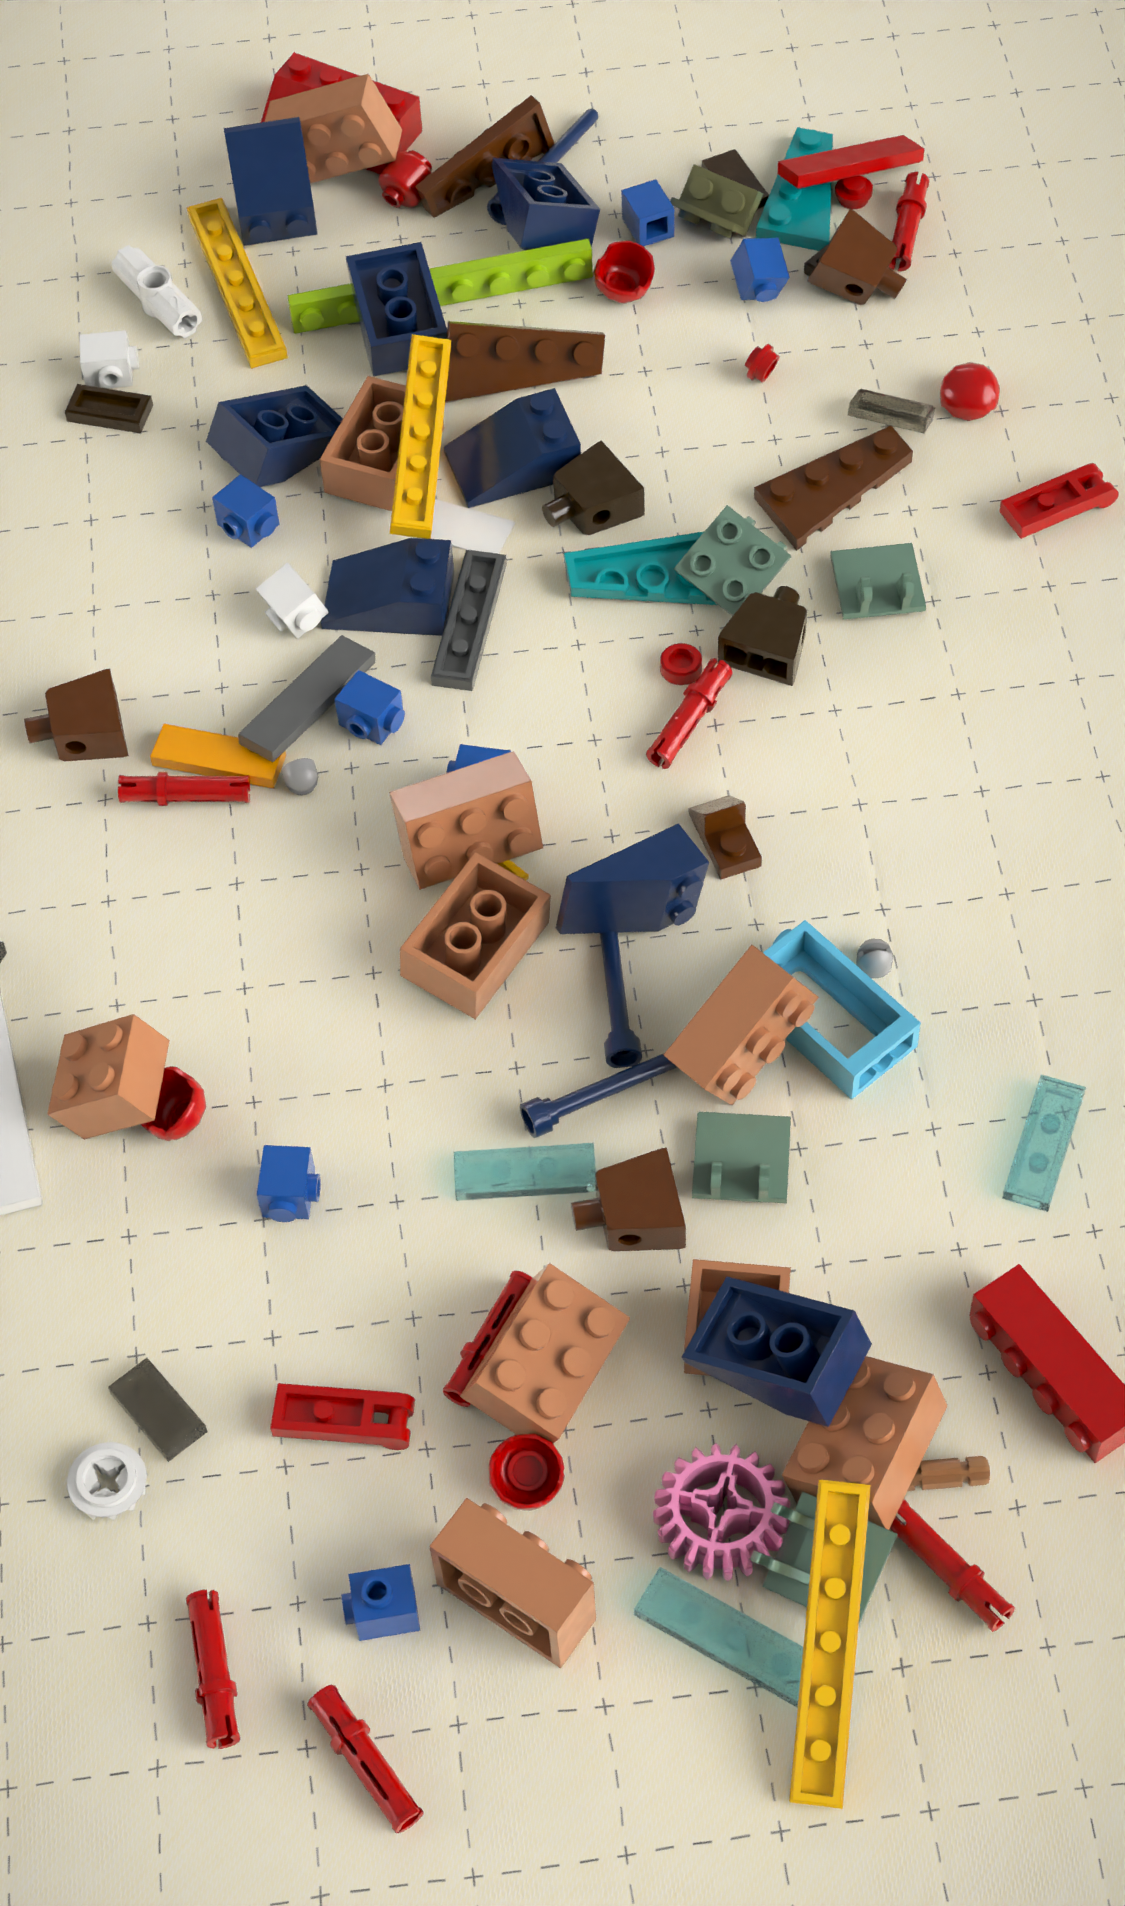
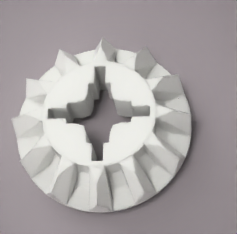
M105 1442L86 1449L75 1459L68 1472L67 1490L77 1510L88 1514L93 1520L96 1517H108L115 1520L118 1514L126 1510L134 1511L135 1503L141 1495L146 1494L148 1474L142 1458L135 1450L121 1443ZM96 1470L110 1478L118 1474L115 1480L119 1492H111L108 1488H103L98 1492L97 1490L101 1485Z

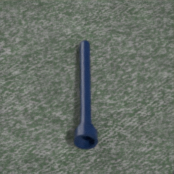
M592 108L586 110L538 161L557 163L598 120V112ZM497 192L487 203V210L494 221L501 225H506Z
M607 931L600 933L611 1032L604 1042L606 1063L613 1068L632 1067L642 1060L641 1043L639 1037L629 1028L618 933Z
M661 1054L553 1101L549 1098L541 1100L539 1097L524 1102L520 1104L521 1116L530 1135L533 1138H537L553 1131V1125L559 1123L560 1117L675 1069L677 1066Z

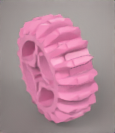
M715 1443L711 1447V1456L707 1457L695 1447L692 1451V1463L678 1457L675 1461L676 1473L665 1472L662 1476V1485L665 1489H657L655 1492V1504L659 1507L653 1511L654 1523L661 1526L658 1529V1539L661 1543H671L668 1547V1555L672 1560L685 1555L684 1569L687 1572L692 1571L698 1564L703 1565V1577L707 1580L713 1575L714 1569H723V1577L729 1581L733 1576V1568L739 1567L741 1572L748 1577L752 1574L753 1570L750 1558L754 1550L770 1556L768 1550L778 1552L783 1539L780 1537V1534H786L790 1521L770 1511L774 1502L790 1508V1501L782 1497L785 1494L786 1487L783 1480H772L775 1473L772 1464L758 1468L759 1455H757L756 1451L748 1455L744 1460L740 1458V1448L737 1444L730 1449V1455L721 1454L720 1446ZM718 1481L713 1488L707 1490L697 1489L704 1484ZM736 1484L751 1492L758 1500L761 1508L754 1507L753 1501L741 1498L735 1490ZM727 1496V1510L724 1516H721L720 1524L716 1528V1514L719 1508L723 1506L724 1498ZM681 1515L691 1517V1522L702 1525L708 1532L707 1540L692 1532L685 1524ZM733 1534H748L740 1540L725 1543L726 1539Z

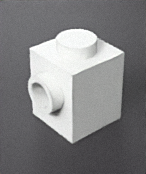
M126 330L80 335V366L85 385L106 389L133 386V370L139 369L137 347L129 345Z
M288 562L256 588L270 606L265 611L269 619L280 632L288 627L297 639L305 632L315 628L320 620L329 613L316 594Z

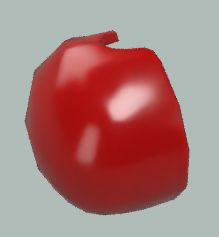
M629 240L609 244L603 256L596 263L594 281L597 289L608 299L622 304L642 298L650 288L654 277L655 266L653 256L643 245Z
M967 362L956 365L942 380L940 387L941 406L955 418L966 421L983 418L991 410L996 409L1000 393L998 380L993 371L983 364Z
M169 1066L164 1068L155 1120L140 1125L155 1137L166 1141L178 1140L187 1136L199 1125L205 1112L204 1089L192 1076L186 1074L178 1067Z
M534 1433L511 1436L504 1440L491 1455L489 1461V1485L499 1501L514 1510L532 1511L542 1508L552 1501L562 1487L565 1478L563 1458L551 1441Z

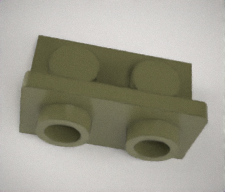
M694 164L680 199L672 197L670 202L674 207L680 209L678 217L697 225L702 218L712 222L709 230L731 238L733 232L746 236L763 193Z

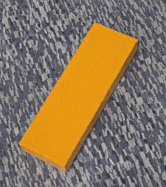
M163 724L150 759L152 766L204 776L249 775L250 784L274 789L286 758V750L274 762H271L240 745L238 737Z

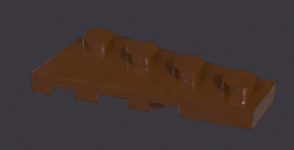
M530 95L415 186L425 210L433 218L472 198L475 189L482 185L489 188L496 185L491 166L493 158L532 161V158L542 153L545 154L555 144L540 102Z
M448 321L446 339L451 340L445 402L602 374L605 334L603 332Z
M888 426L754 487V499L797 551L807 543V537L816 530L822 532L831 525L834 516L845 508L850 510L861 502V496L869 489L879 488L912 462L913 450L892 426Z

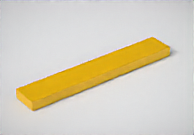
M223 198L187 207L188 218L250 368L287 359V349Z
M413 334L411 337L389 534L423 539L431 538L451 340Z
M818 1480L789 1797L790 1803L843 1809L871 1485Z

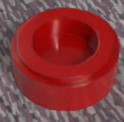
M677 643L667 647L660 657L661 675L666 681L674 685H688L695 682L702 673V655L700 651L686 643Z

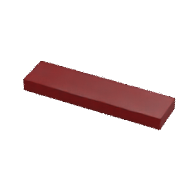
M905 135L781 160L778 161L777 174L799 189L919 163L924 159L925 148Z

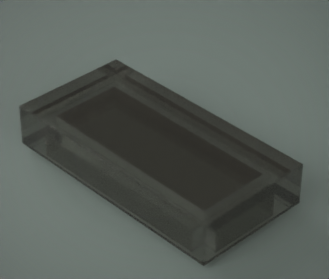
M859 389L849 403L847 416L924 434L933 421L935 407L930 404Z
M145 1358L108 1386L112 1397L168 1462L208 1432L203 1421L148 1358Z

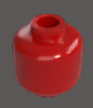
M413 150L397 152L396 160L389 162L378 177L379 185L383 190V199L395 208H400L401 205L409 208L417 206L421 198L415 186L432 173L431 163L423 155Z

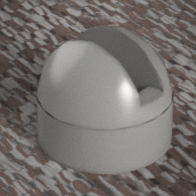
M302 758L287 763L281 770L286 786L297 795H307L314 790L318 783V772L312 759Z
M872 938L866 940L858 949L856 965L870 978H881L890 972L893 963V953L889 944L882 939Z

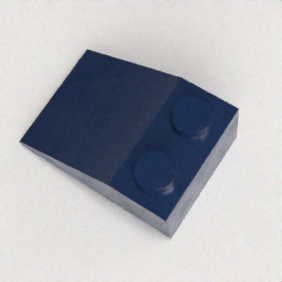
M300 117L224 128L243 246L318 235Z
M501 158L492 159L491 166L507 230L521 249L530 250L583 239H589L592 248L600 208L562 163Z
M422 242L346 256L363 341L373 377L408 370L412 334L441 339L447 338L446 324Z
M307 385L218 402L206 442L239 474L259 487L285 482L319 460L343 418Z
M553 388L515 399L445 445L444 453L468 508L553 485L554 474L581 454V443L556 389Z
M408 538L333 560L324 604L329 613L322 618L321 628L442 636L448 616L454 578L451 540Z
M678 823L567 875L555 928L560 934H589L614 931L616 933L656 932L673 924L676 926L682 925L689 921L696 912L709 861Z
M726 1276L684 1351L682 1359L694 1368L783 1414L829 1427L872 1343L855 1310Z

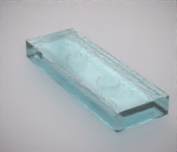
M1040 1075L1002 1199L1049 1212L1086 1087Z
M594 1143L454 1152L456 1201L596 1192Z

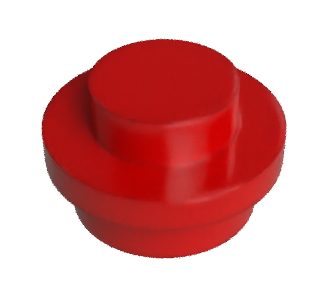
M861 175L838 180L835 185V195L839 203L847 209L856 210L863 208L873 194L872 183Z
M767 344L763 349L757 346L751 352L745 363V367L749 369L747 378L752 381L756 378L763 383L770 376L780 358L778 354L773 352V346Z

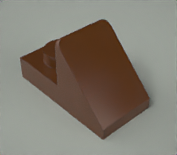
M728 795L688 809L692 822L720 880L761 867L762 856L745 824L746 804L744 801Z

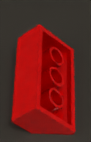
M294 52L274 75L261 122H265L270 101L360 75ZM373 80L402 128L397 152H406L422 132L419 96ZM388 163L366 168V170L380 174Z

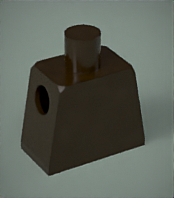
M601 440L554 474V500L542 506L543 515L550 526L555 527L570 519L582 534L592 535L644 516V487Z
M780 586L773 597L757 592L749 594L718 636V662L723 660L731 668L793 686L804 645L807 625V609L804 606L798 605L800 599L798 592L791 587Z

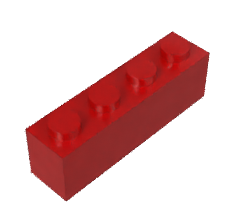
M1020 1264L973 1294L969 1314L973 1329L981 1339L985 1341L990 1340L1000 1351L1002 1362L1007 1370L1014 1377L1018 1378L1021 1376L1032 1389V1395L1037 1405L1044 1413L1048 1415L1053 1414L1064 1427L1068 1441L1078 1452L1083 1453L1085 1451L1092 1461L1097 1463L1125 1443V1384Z

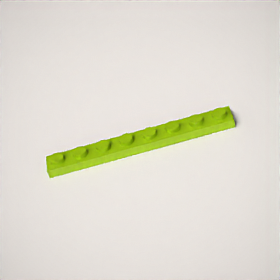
M583 239L429 269L440 306L592 278V248L589 239ZM351 283L287 295L294 334L359 322Z

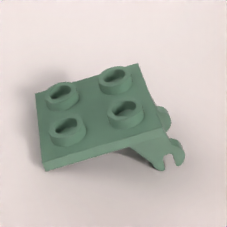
M726 505L675 566L674 570L733 616L749 594L755 592L762 593L790 560L791 555L786 552L787 545L781 541L776 544L754 526L756 521L750 516L743 518Z
M912 543L831 551L830 558L843 620L926 611V602Z
M698 1111L692 1198L787 1204L791 1117Z
M802 1492L795 1510L774 1502L770 1512L791 1521L776 1557L773 1558L754 1550L750 1560L770 1569L762 1587L807 1607L817 1498ZM870 1521L867 1523L859 1626L898 1535Z

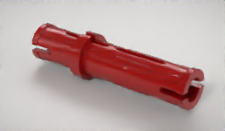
M911 172L906 176L903 196L898 199L896 206L898 217L892 242L896 245L897 252L889 267L894 270L897 258H899L898 271L900 272L906 271L911 266V258L920 219L924 217L927 208L925 196L930 180L924 173L921 175L919 184H916L919 172Z
M717 658L710 659L696 682L688 685L683 692L685 698L662 729L660 735L646 751V756L652 764L657 767L661 765L662 769H668L705 713L713 710L717 704L715 699L718 693L733 675L731 667L723 660L718 662Z
M158 772L157 776L119 775L118 784H121V786H118L119 803L157 802L158 806H168L169 802H250V794H248L250 792L249 775L168 776V772Z
M512 1271L507 1284L489 1311L474 1340L467 1342L460 1352L462 1360L448 1384L443 1388V1394L455 1404L463 1407L471 1405L461 1398L460 1395L532 1280V1277L521 1271Z
M903 1500L897 1513L906 1521V1525L895 1516L890 1530L898 1534L897 1536L950 1587L948 1594L955 1601L963 1600L988 1625L992 1632L1002 1627L1005 1622L990 1609V1606L992 1605L999 1614L1007 1619L1012 1616L1015 1607L1011 1603L1009 1604L983 1579L985 1573L978 1565L970 1566L910 1507L906 1500Z
M207 1589L195 1591L186 1597L199 1688L195 1689L197 1703L202 1705L207 1747L214 1749L217 1746L216 1740H218V1748L223 1749L231 1747L240 1741L234 1709V1697H237L238 1694L236 1683L230 1680L220 1615L219 1594L217 1591L211 1590L209 1592L210 1599H208Z
M331 1684L319 1690L309 1699L307 1706L314 1712L332 1738L330 1742L331 1748L335 1754H343L365 1789L370 1793L392 1825L394 1832L401 1833L407 1830L423 1816L424 1811L421 1807H418L395 1774L393 1768L388 1764L369 1737L370 1727L365 1720H358L339 1694L337 1687Z

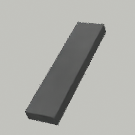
M466 550L431 674L432 686L473 691L507 565L505 554Z
M341 635L238 733L239 744L274 762L335 703L336 696L358 670L365 673L375 664V652Z

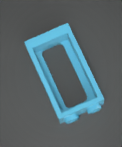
M806 920L793 930L786 929L781 932L774 940L773 945L763 952L791 975L798 971L806 973L875 1036L848 1059L808 1022L800 1027L795 1026L786 1038L791 1045L851 1100L918 1047L921 1022Z

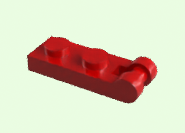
M1090 463L1001 500L999 512L1020 539L1097 506L1099 508H1106L1116 501L1119 492L1111 482H1105L1102 479L1103 472L1095 463Z
M278 1383L270 1429L273 1437L381 1445L391 1450H405L409 1448L411 1431L407 1428V1421L414 1414L415 1398L400 1392ZM375 1412L389 1415L388 1423H373Z

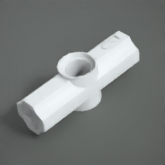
M128 245L118 250L116 258L111 262L113 272L141 300L144 312L151 317L158 318L174 336L180 335L186 338L196 333V328L202 322L201 311L172 283L169 270L164 266L155 265L140 248H132Z

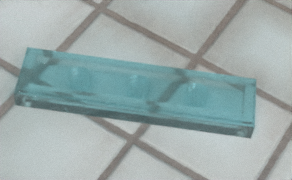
M659 1567L635 1606L634 1615L798 1708L803 1646Z

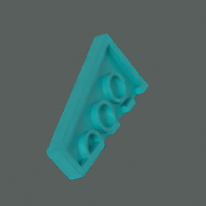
M797 127L784 160L832 150L833 134ZM777 175L756 226V238H779L781 244L816 251L823 249L830 242L831 182L797 189L780 175Z
M704 532L564 553V563L571 597L718 605L674 570L675 566Z

